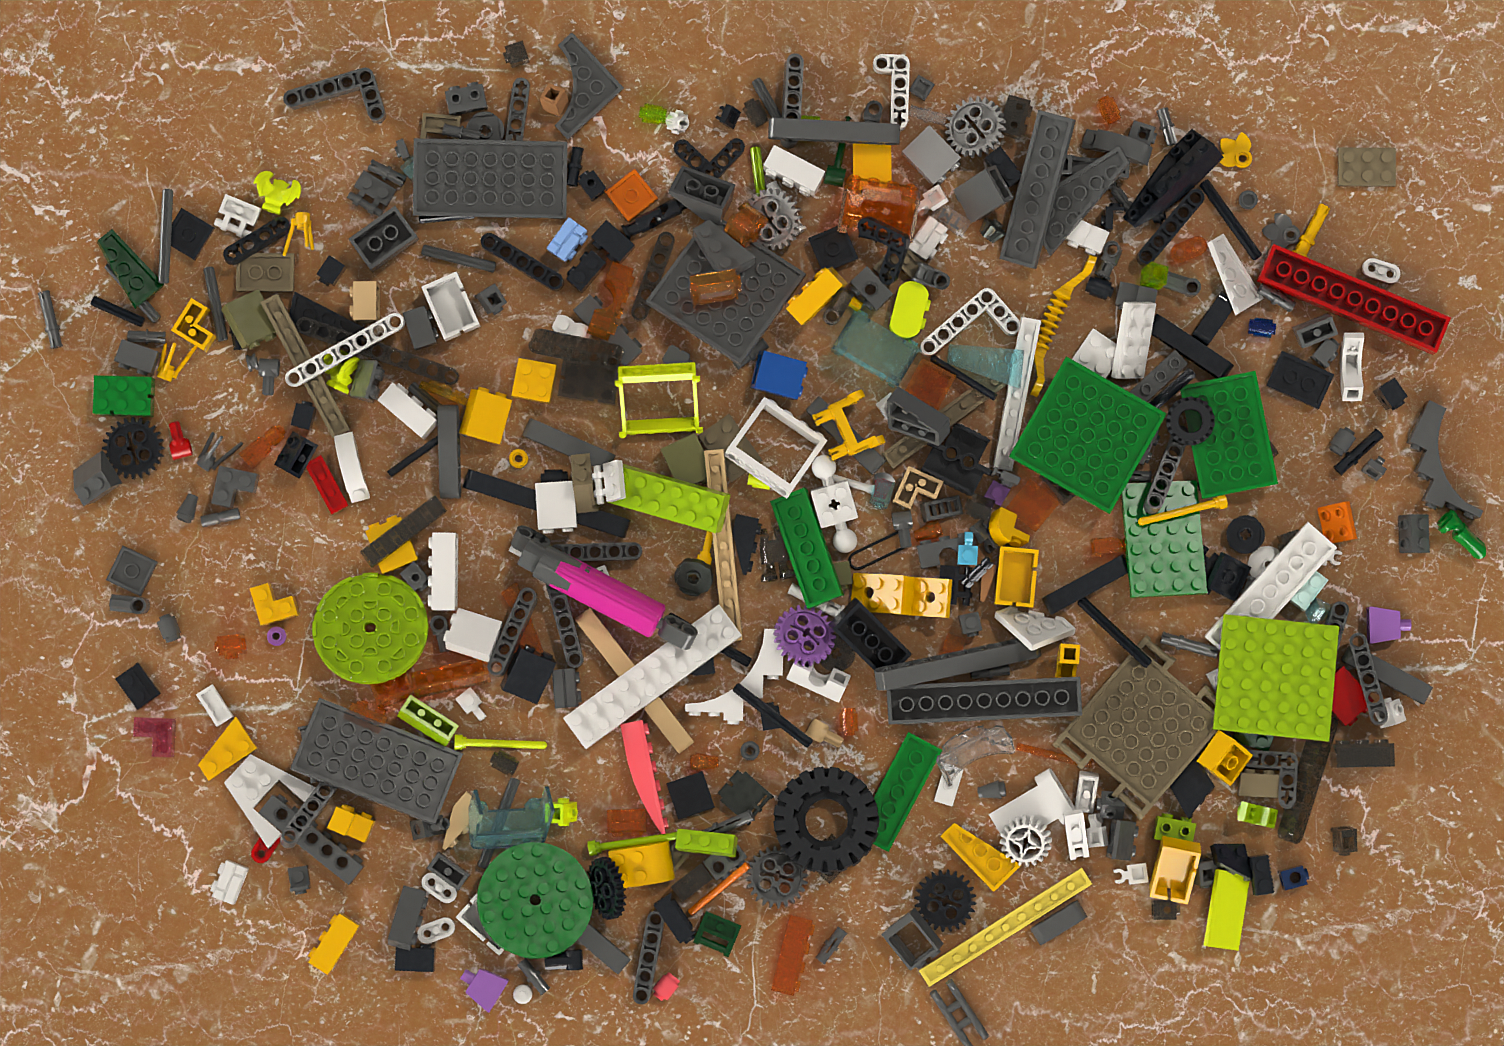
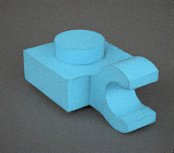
M964 532V545H958L957 564L977 565L978 546H972L973 532Z

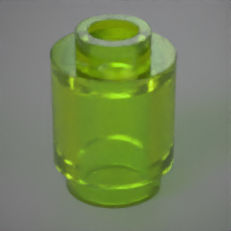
M645 103L644 107L640 106L639 118H642L644 123L665 124L667 109L663 108V106Z

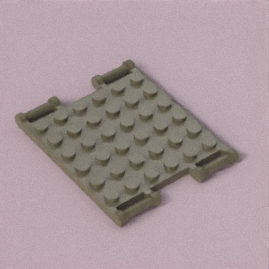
M1148 635L1137 646L1141 650L1145 646L1165 662L1163 667L1148 654L1146 655L1152 660V663L1147 668H1144L1133 656L1129 655L1082 709V715L1076 716L1052 744L1056 749L1059 748L1078 764L1077 767L1081 770L1093 759L1121 784L1111 796L1114 798L1118 797L1119 800L1137 814L1136 817L1140 820L1143 819L1218 731L1213 730L1214 710L1201 700L1205 696L1215 704L1216 695L1209 690L1210 688L1207 685L1195 695L1172 676L1167 670L1176 659L1162 651L1151 641ZM1066 737L1087 754L1084 759L1063 742ZM1127 788L1146 806L1141 809L1122 791Z

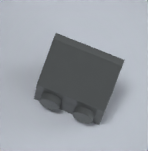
M100 451L73 470L74 491L83 506L95 503L122 484L103 451Z

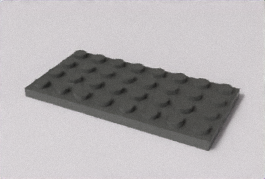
M414 138L413 216L566 219L567 142Z
M319 698L290 770L435 825L463 753Z

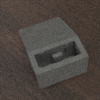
M360 359L350 392L351 398L373 404L374 400H378L380 389H378L379 381H383L385 376V370L378 361Z

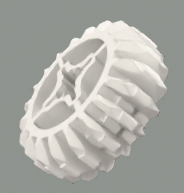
M1023 815L1022 820L1018 816L1015 817V822L1009 820V826L1005 825L1003 828L1004 832H1001L1000 835L1003 838L1000 840V844L1004 845L1001 850L1004 852L1008 851L1005 854L1006 858L1012 856L1011 862L1014 863L1015 860H1018L1019 866L1022 865V862H1025L1026 867H1029L1030 862L1034 866L1037 864V860L1042 862L1043 856L1047 857L1049 854L1047 850H1051L1052 847L1049 844L1052 842V838L1048 837L1051 834L1050 830L1044 831L1047 825L1043 824L1040 826V819L1034 822V816H1031L1030 820H1027L1026 815ZM1026 828V831L1023 833H1013L1017 829ZM1032 830L1040 836L1041 841L1032 835ZM1028 834V844L1024 848V838ZM1011 841H1014V844L1020 847V852L1013 847ZM1039 848V850H1037L1034 853L1026 854V851L1028 849Z

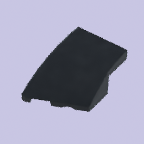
M1197 755L1170 786L1188 819L1193 817V812L1199 804L1202 805L1205 797L1215 787L1204 767L1197 762Z

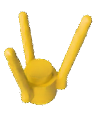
M297 212L295 213V218L291 219L283 256L287 254L295 226H297V230H304L305 246L309 247L310 243V249L314 250L310 213Z
M167 343L163 344L157 377L169 382L172 381V378L176 379L181 369L197 349V346H193L174 371L175 367L170 365L176 343L172 344L166 363H164Z

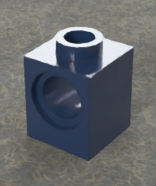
M1302 865L1278 871L1283 890L1308 885L1309 874L1306 868L1303 869ZM1293 872L1299 874V880L1295 883L1290 880V875Z

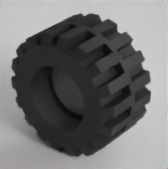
M1186 397L1176 401L1170 407L1166 418V425L1171 437L1178 443L1193 446L1204 442L1211 435L1215 425V416L1207 402L1200 398ZM1186 410H1195L1201 415L1202 425L1195 432H1185L1179 425V417Z

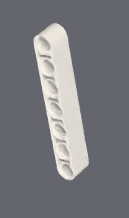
M392 313L305 361L286 373V383L292 387H298L387 338L404 327V317L398 313ZM395 316L401 320V324L398 327L391 325V319ZM376 326H382L384 329V333L380 337L374 334ZM360 335H364L367 338V343L364 346H360L357 343V338ZM345 344L350 347V353L346 356L340 352L341 346ZM326 354L333 356V362L330 365L325 364L323 361ZM310 363L316 365V372L314 374L307 372V366ZM292 373H297L300 377L299 382L296 384L290 381Z

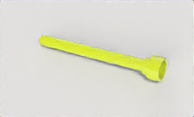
M455 734L454 750H462L466 746L545 749L547 743L544 741L467 739V737H463L461 734Z

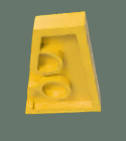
M235 717L198 766L208 781H210L258 748L239 719Z

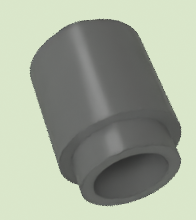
M1347 427L1344 429L1340 428L1331 440L1329 449L1342 457L1356 440L1354 437L1355 432Z
M170 613L159 617L160 621L157 622L163 640L165 639L166 643H170L180 639L181 631L176 617L171 616Z

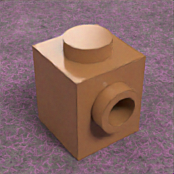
M548 83L540 96L543 110L557 116L562 114L569 102L565 89Z

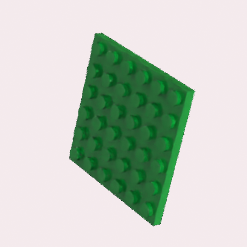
M1066 356L1009 457L1110 514L1167 413Z

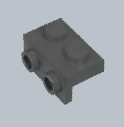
M1429 514L1399 515V553H1430Z

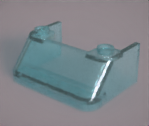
M545 786L542 798H531L525 803L524 808L488 810L487 803L480 801L478 790H473L468 808L471 847L473 849L511 848L518 844L529 842L544 843L555 812L549 786Z

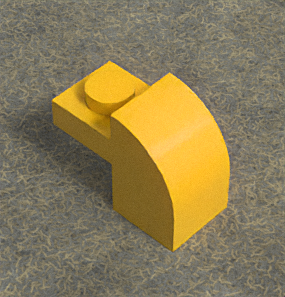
M1000 507L991 514L989 521L990 536L999 546L1009 543L1012 547L1020 548L1029 542L1030 535L1014 528L1017 514L1003 507Z

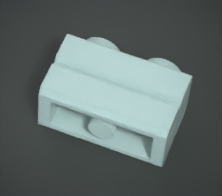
M1316 571L1289 602L1301 611H1305L1309 607L1310 602L1315 599L1328 582V579Z

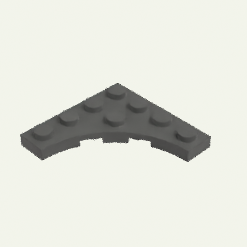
M570 33L558 44V47L563 51L570 64L573 75L571 102L565 114L555 125L567 140L576 134L624 89L573 33Z

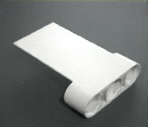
M1051 768L1035 776L1038 786L988 814L1000 834L1004 832L1003 828L1005 825L1009 826V820L1015 822V817L1017 816L1021 820L1023 815L1027 816V820L1034 816V822L1038 819L1041 820L1040 826L1043 824L1048 825L1056 819H1059L1064 825L1063 812L1076 810ZM1026 828L1017 829L1013 833H1023L1026 831Z

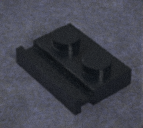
M139 662L115 678L137 710L161 694Z

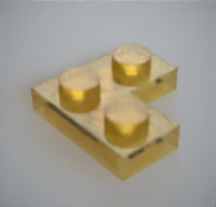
M421 380L419 388L457 404L467 405L468 398L465 397V393L458 390L452 392V387L430 380L429 383Z

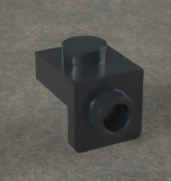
M1110 203L1109 206H1106L1104 208V215H1101L1100 226H1103L1104 230L1111 232L1113 230V213H1124L1125 207H1120L1119 203Z

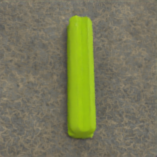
M752 147L750 152L755 192L760 194V190L766 191L761 148Z

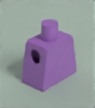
M1366 607L1368 644L1400 639L1401 631H1411V619H1400V611Z
M482 968L479 969L476 975L466 969L460 978L469 984L466 994L488 1013L509 982V979Z

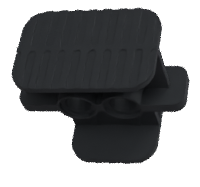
M955 423L944 446L941 444L937 446L927 442V445L932 447L920 471L944 481L943 484L961 493L973 496L983 474L990 476L993 472L991 469L979 464L990 439L962 424ZM948 448L955 450L956 456L954 458L947 457L946 450ZM965 457L972 458L973 465L971 467H966L963 464Z

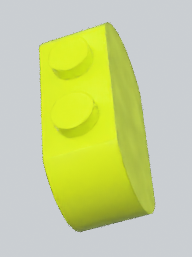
M915 281L903 283L897 292L889 328L900 339L914 338L919 334L920 329L924 330L926 318H923L925 311H929L931 300H928L929 293L925 286Z

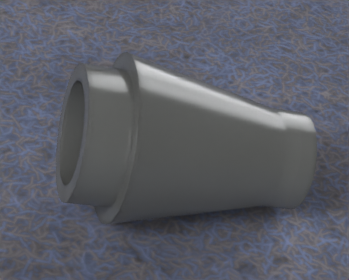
M187 494V497L176 512L178 520L186 523H191L194 520L198 497L193 494Z
M997 780L977 787L979 798L1002 799V797L1006 796L1004 781Z

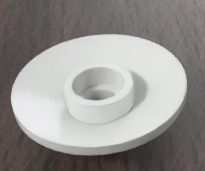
M1263 546L1252 552L1248 560V566L1252 567L1249 572L1250 575L1257 578L1266 568L1265 562L1269 561L1271 563L1280 551L1271 546Z

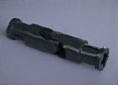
M673 198L653 210L636 217L635 221L627 225H621L626 237L630 240L631 237L641 232L645 233L682 214V211L687 209V207Z

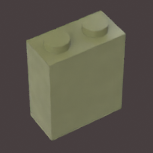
M259 289L225 304L221 309L242 350L248 347L251 350L259 346V342L263 340L269 342L277 337V333L260 303L264 301V298Z
M695 433L660 449L673 478L693 484L701 482L704 485L707 483L704 450Z

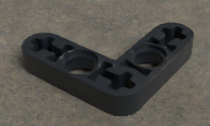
M734 138L709 162L686 140H678L674 145L675 154L691 169L706 174L707 170L711 172L714 169V166L711 165L715 163L716 167L722 170L720 173L718 170L714 172L713 176L716 178H720L745 150L744 142L741 139ZM733 143L736 145L740 143L741 151L735 150L732 153V156L735 157L732 159L725 151L728 149L730 152L733 149ZM685 144L687 145L686 150L689 153L691 152V150H693L694 153H692L686 160L685 157H687V154L683 151L679 153L678 145L683 146ZM726 156L729 163L726 166H720L718 164L719 157ZM693 157L701 158L702 163L700 166H692L691 159Z
M867 216L862 218L857 226L859 232L888 246L879 273V279L883 284L890 285L897 281L910 245V237L905 232L873 217ZM868 222V226L871 228L866 229V225L864 223ZM881 229L887 231L888 237L886 239L881 237ZM902 238L901 241H902L904 244L899 245L900 241H898V240H896V239ZM891 254L898 256V263L891 261ZM890 271V276L892 278L887 279L888 275L886 273Z

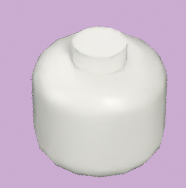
M525 984L517 986L513 992V998L519 1004L528 1003L533 995L532 989Z

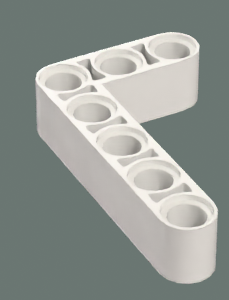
M984 288L925 338L920 345V352L926 357L933 356L984 311L1009 336H1014L1018 333L1020 321L992 289ZM989 293L992 300L984 302L981 298L982 294ZM970 305L975 306L977 314L970 315L967 312V307ZM997 307L1002 308L1004 316H996L994 309ZM954 318H960L963 321V325L955 327L952 321ZM1014 322L1017 325V329L1009 331L1007 323ZM945 330L948 333V339L941 340L938 337V332ZM925 343H931L934 346V350L926 352L923 346Z

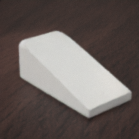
M1079 771L1074 805L1076 810L1082 809L1084 813L1093 814L1099 781L1098 773Z

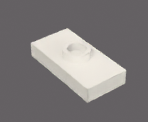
M213 684L196 694L216 727L234 717Z
M944 765L934 801L953 806L963 769Z

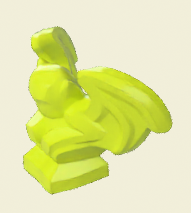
M263 171L256 176L253 182L257 184L259 196H265V203H263L262 209L280 216V207L284 203L288 206L296 197L300 198L301 185L297 180H293L292 186L286 189L290 183L276 179L271 184L270 179L274 174L270 171Z
M340 350L341 354L344 356L349 354L345 351ZM326 354L323 359L324 363L330 365L333 362V356ZM354 356L347 359L344 363L342 362L327 370L325 373L330 374L331 379L326 384L348 394L349 389L347 386L353 381L350 375L357 369V363L360 359Z

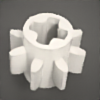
M677 109L675 112L670 111L666 118L667 129L671 130V133L679 134L680 131L685 132L689 126L688 115L683 114V111Z

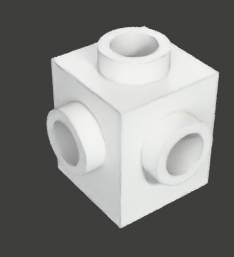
M1391 697L1385 698L1384 702L1388 713V720L1380 728L1406 721L1400 699L1392 700ZM1380 711L1375 713L1378 722L1384 720V713Z

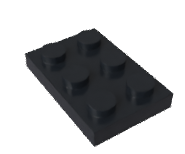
M1281 351L1266 387L1318 410L1334 374Z

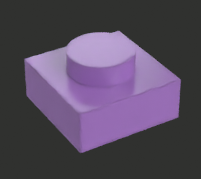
M993 480L984 498L1001 506L1010 489Z

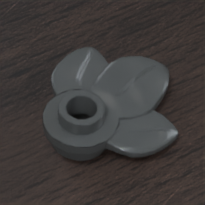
M1275 213V223L1268 224L1262 229L1263 234L1268 239L1273 240L1271 246L1275 244L1286 248L1289 244L1296 243L1300 237L1298 227L1292 225L1290 217L1283 213ZM1293 231L1294 236L1288 237L1287 233Z

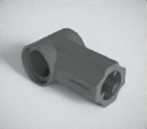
M1169 271L1166 272L1162 283L1163 288L1184 294L1187 297H1195L1201 290V284L1197 279H1190ZM1193 283L1196 286V292H1189L1187 284Z
M112 594L109 607L110 611L145 614L150 609V602L144 597ZM139 600L144 605L141 611H138L136 608V603Z

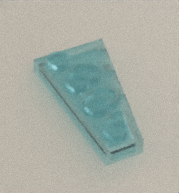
M949 344L948 364L1021 389L1024 350Z

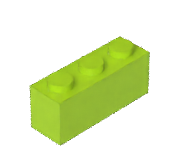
M412 695L408 697L397 717L445 747L459 727V725Z
M678 829L675 848L683 852L736 857L738 838L732 834Z

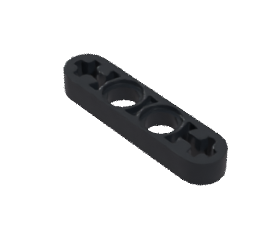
M277 217L225 248L223 252L225 262L229 265H236L287 235L290 229L288 219ZM278 224L284 225L285 228H278ZM264 232L270 234V237L266 240L260 238V235ZM247 242L254 244L253 248L249 250L243 246ZM230 253L235 254L236 257H235V258L229 257V254H230Z

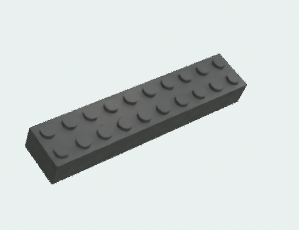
M1080 676L913 684L887 690L888 724L1081 716Z

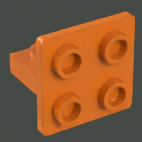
M1349 501L1318 508L1322 533L1329 541L1334 544L1357 539Z

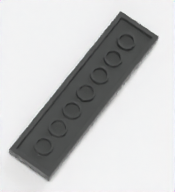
M1038 110L999 259L1037 269L1076 122L1075 119Z

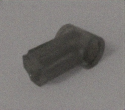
M841 287L837 291L823 314L825 323L835 325L842 319L844 312L854 297L850 290ZM829 311L836 312V320L829 317Z

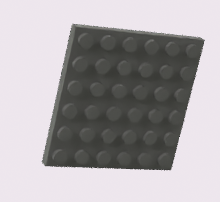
M722 220L720 225H715L756 257L755 265L722 283L692 237L648 297L646 304L741 366L806 277V273L725 220Z

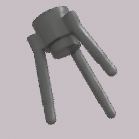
M212 432L196 463L208 472L211 468L215 470L220 463L238 450L243 443L237 444L215 462L216 457L212 454L222 441L223 436H220L210 451L207 452L215 435Z

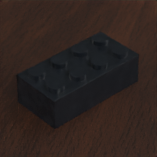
M856 597L828 624L873 670L879 667L903 663L912 655Z

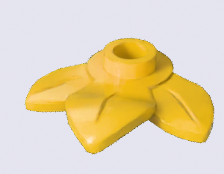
M1241 132L1236 141L1228 138L1221 139L1220 147L1224 153L1222 154L1224 158L1220 163L1223 166L1246 168L1251 164L1252 155L1249 152L1251 142L1246 134ZM1239 156H1244L1245 162L1239 161Z

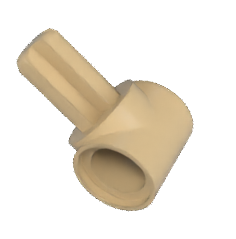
M813 718L805 733L819 743L824 740L837 748L842 745L844 740L843 737L828 730L829 726L815 718Z

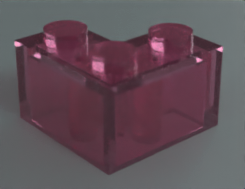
M134 717L133 737H152V757H174L176 719Z

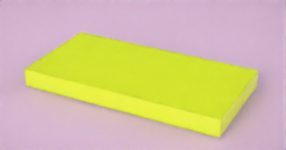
M1215 869L1203 946L1239 951L1250 881H1244V877L1237 873L1233 875L1226 870Z

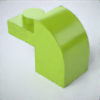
M1241 801L1237 811V820L1274 829L1278 810Z

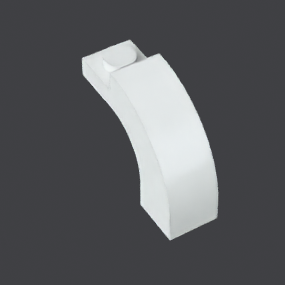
M1344 333L1343 342H1341L1340 388L1342 401H1362L1364 386L1361 359L1364 333Z
M353 431L334 436L340 469L351 502L369 499L370 493L363 475Z

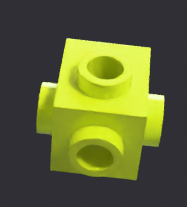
M558 798L557 802L548 803V823H558V826H569L570 822L577 821V802L569 801V798Z

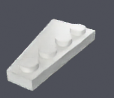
M1222 234L1208 242V247L1235 315L1264 299L1263 296L1257 294L1258 288L1225 235Z

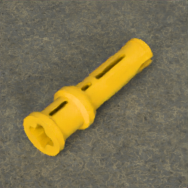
M1319 204L1305 233L1299 237L1300 241L1292 252L1307 257L1311 246L1315 245L1314 239L1330 211L1328 206Z

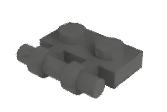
M363 170L354 185L356 189L360 190L359 193L356 195L350 192L347 198L353 201L354 205H360L368 210L367 213L380 217L384 211L379 209L378 206L381 203L387 207L397 190ZM365 195L375 199L372 204L363 199Z

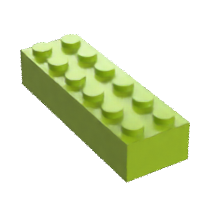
M623 464L626 498L608 503L713 533L722 531L731 494Z

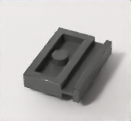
M996 466L993 468L990 476H999L998 480H1001V485L1011 488L1019 484L1020 477L1005 470L1002 472L997 471L998 467Z

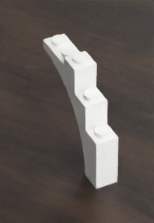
M764 629L763 644L758 659L751 671L740 683L758 698H763V675H767V679H779V676H783V656H781L783 649L777 650L776 648L780 643H774L777 636H774L773 633L777 629ZM732 689L712 700L685 704V711L689 712V715L701 716V712H708V716H720V712H723L724 720H727V724H739V721H743V699L734 693Z

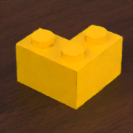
M191 298L171 331L206 353L216 339L214 334L201 327L211 310Z
M271 583L250 588L260 625L264 626L300 615L295 596L276 600Z
M347 804L336 806L327 828L344 836L348 835L364 843L367 842L375 823L372 815L363 811L361 814L354 812L355 808Z

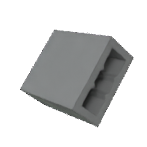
M930 125L901 153L932 186L936 184L941 185L947 179L945 175L950 170L954 172L961 165L959 163L961 157Z

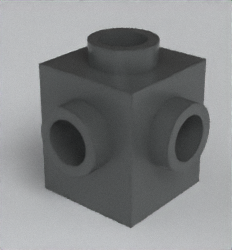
M1102 791L1101 797L1097 798L1096 810H1100V818L1123 820L1125 803L1119 800L1118 797L1114 798L1111 796L1113 791Z

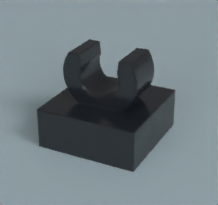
M726 104L725 107L720 106L719 109L723 111L722 115L715 118L726 127L734 129L741 112L729 104Z

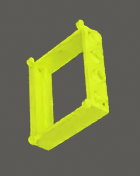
M695 362L618 367L619 381H615V386L619 387L622 419V432H619L620 438H625L627 434L673 433L680 431L703 433V427H699L697 382L700 381V376H696ZM692 380L695 417L626 421L623 383Z

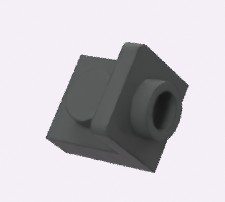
M308 865L288 868L290 892L295 891V895L307 893L306 889L311 888Z

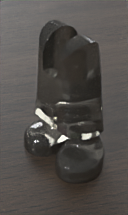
M779 526L774 527L776 540H768L767 528H763L760 531L761 565H766V572L760 577L762 583L778 580L775 563H778L780 580L796 577L794 570L789 569L787 561L791 560Z

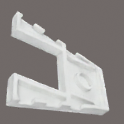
M250 754L224 784L269 849L281 836V833L254 810L255 806L278 781L303 802L307 800L316 787Z

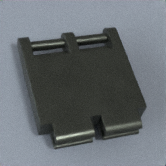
M739 770L729 779L734 785L731 787L726 783L718 791V794L722 797L720 801L736 815L747 810L752 811L755 808L753 812L755 816L763 810L761 808L769 799L774 798L770 792L746 771L742 774ZM765 795H767V797H766V798L762 801V803L758 806L757 804L762 800V798H763Z

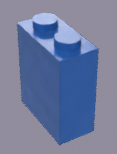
M764 350L759 351L750 388L797 400L803 392L801 384L808 372L807 362Z

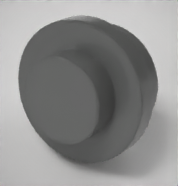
M1246 190L1240 194L1238 201L1242 208L1249 210L1257 205L1258 197L1253 191Z

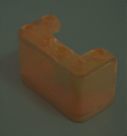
M850 175L845 178L837 232L846 233L847 229L853 227L852 231H856L859 220L870 216L905 232L910 237V243L913 244L921 190L915 184L902 185L896 181L883 182L877 178L864 179L858 175ZM868 222L864 223L866 225V229L871 228L868 226ZM881 229V230H880V232H886V233H887V231H886L885 229Z

